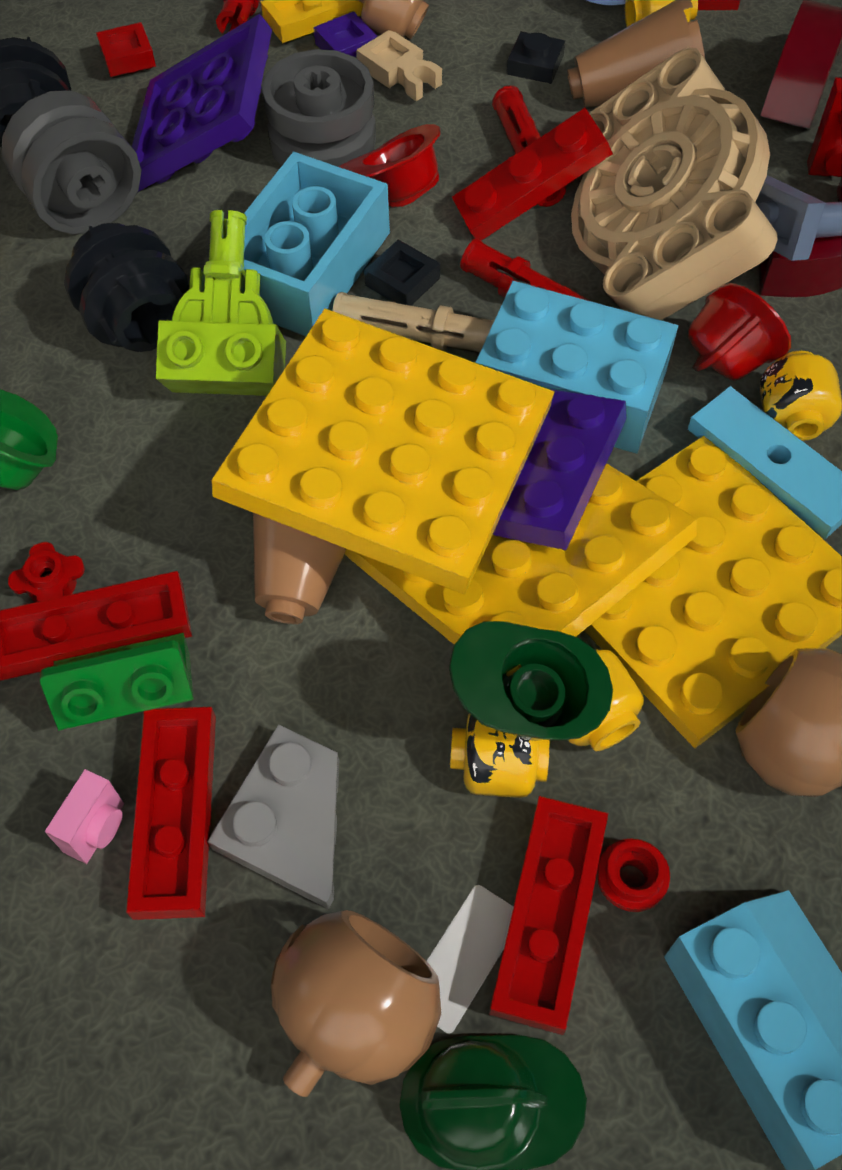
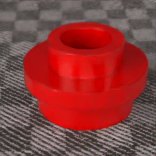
M622 839L611 844L602 854L597 870V881L603 895L614 906L629 912H642L655 907L663 899L670 884V870L663 854L652 844L640 839ZM625 866L637 867L644 874L645 884L637 888L626 885L620 877V869Z

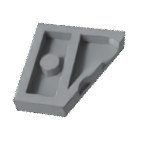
M278 725L207 841L210 848L329 909L334 901V852L337 832L336 802L339 782L338 753Z

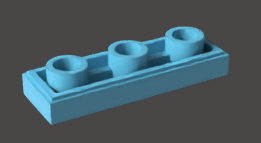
M728 387L691 417L687 430L698 438L705 436L757 478L824 539L842 525V471L734 388Z

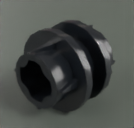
M12 37L0 40L1 148L2 136L11 117L27 101L49 91H71L70 80L64 64L52 51L31 41L30 37H27V39Z
M103 223L96 227L89 226V230L78 239L73 247L72 257L66 266L64 286L70 302L81 313L88 332L101 343L124 347L135 352L156 349L159 320L172 321L173 313L179 300L189 290L187 275L171 257L169 248L154 231L138 225L125 226L120 223Z

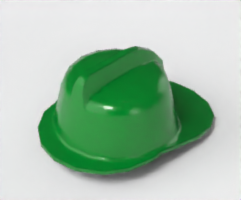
M0 389V487L14 490L25 489L44 467H52L56 461L57 431L47 415L34 404L16 394Z

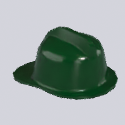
M484 621L465 630L453 646L449 663L453 690L464 709L482 725L530 741H561L579 739L597 729L610 711L613 686L609 670L596 650L576 636L504 621ZM521 665V668L508 677L506 675L507 672Z
M522 1035L460 1036L434 1043L409 1069L403 1079L399 1106L404 1131L418 1153L438 1167L452 1170H530L555 1163L573 1148L585 1124L587 1098L580 1073L567 1055L543 1039Z

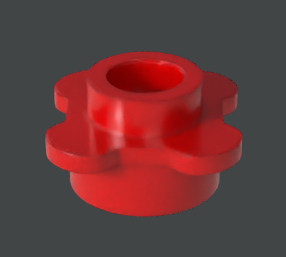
M41 542L31 547L29 551L30 556L22 568L13 571L8 577V585L14 593H28L34 602H40L71 595L76 588L77 579L84 574L85 566L79 556L71 555L67 557L56 552L53 544ZM45 571L52 572L48 576L41 577Z

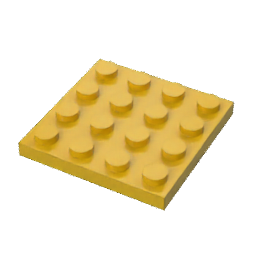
M324 308L212 478V496L446 588L466 594L548 414L555 391Z
M702 436L636 481L697 518V536L584 630L602 650L612 651L620 659L640 691L694 749L746 710L748 705L770 686L765 684V682L795 649L826 648L842 635V556L757 478L705 436Z
M606 463L567 550L492 535L466 594L459 593L348 549L345 555L453 644L458 641L465 630L484 621H504L538 629L559 631L577 637L697 536V518ZM521 665L516 666L507 672L506 675L508 677L521 668Z

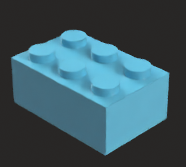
M293 151L244 213L247 216L244 240V270L253 269L260 273V296L270 310L273 324L307 336L324 308L332 311L336 295L340 292L348 293L389 235L388 184Z
M512 281L475 363L547 389L626 401L627 419L614 447L637 454L668 368L679 325Z

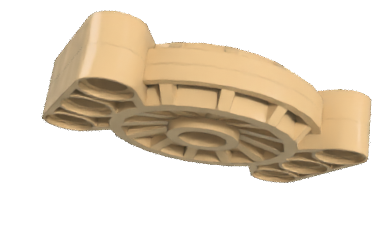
M686 48L678 51L590 112L591 117L608 141L613 155L584 173L575 193L571 212L572 234L582 253L605 274L603 288L607 295L622 310L663 320L759 265L773 252L777 243V232L755 203L767 177L770 157L767 134L747 103L730 91L725 90L698 49Z

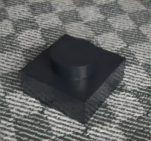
M520 31L507 60V75L552 84L564 56L565 40L552 38L543 33Z
M398 239L364 270L365 286L392 302L412 306L440 279V263Z

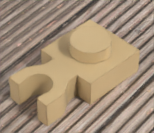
M388 30L356 50L357 59L369 69L373 78L388 88L397 83L401 84L405 89V93L415 101L423 97V82L430 84L435 89L442 85V68L431 61L423 60V50L396 32Z

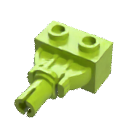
M215 210L210 212L209 261H206L203 271L196 267L191 269L190 289L179 300L174 310L172 321L159 320L156 380L175 393L267 396L285 369L286 340L277 325L273 324L270 310L260 296V273L253 269L244 270V240L247 216L238 211L228 210V219H225L223 210Z

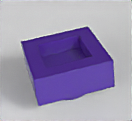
M354 11L314 27L315 44L321 50H335L356 57V50L377 37Z

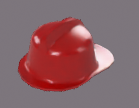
M425 124L409 129L395 136L376 150L352 159L338 167L387 183L389 206L403 207L417 200L439 181L438 163L433 144L440 136V127L435 124Z
M733 283L722 285L706 297V304L688 330L689 340L699 353L692 368L695 371H700L712 367L720 375L733 381L742 379L765 363H771L785 356L791 349L789 331L774 308L758 294L744 286Z

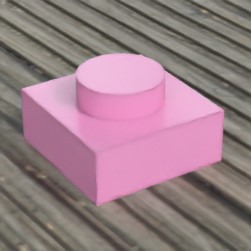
M84 769L44 832L63 853L87 864L97 848H105L115 837L122 821L121 808L124 802L109 780Z

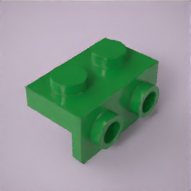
M184 633L54 661V666L44 668L40 672V685L58 731L194 700L190 653Z

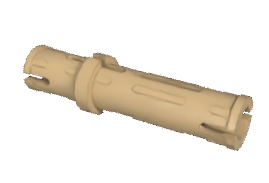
M340 292L336 295L332 309L336 313L408 339L431 343L433 348L445 351L448 346L480 352L495 319L488 320L453 313V308L440 305L437 310L391 301L348 295L345 292Z

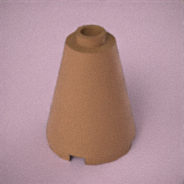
M675 0L575 56V67L567 70L573 100L582 97L584 107H598L682 49H698L705 59L698 20L687 22L684 13L685 9L693 7L691 0Z
M253 513L255 602L261 607L266 608L265 616L271 620L286 624H301L304 616H313L318 613L347 549Z

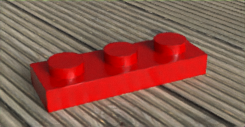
M585 107L452 196V199L473 237L483 240L613 155L608 141Z
M174 571L0 610V681L41 672L44 668L54 666V661L180 633H184L185 638L192 637L185 593L179 572Z
M212 707L159 708L144 711L126 913L132 920L205 917L209 844L207 841L210 838L216 716Z
M539 796L489 1015L564 1035L609 813Z

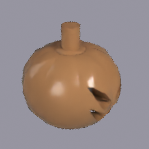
M827 648L795 649L769 676L765 682L769 686L748 705L735 731L742 756L767 785L790 796L818 797L842 786V654Z
M348 910L322 915L306 926L302 924L289 937L276 958L271 978L272 1007L289 1040L300 1050V1053L283 1076L284 1083L294 1093L302 1097H308L325 1071L334 1072L343 1079L373 1085L394 1078L401 1072L409 1070L429 1049L441 1017L438 975L418 952L382 925L364 915Z

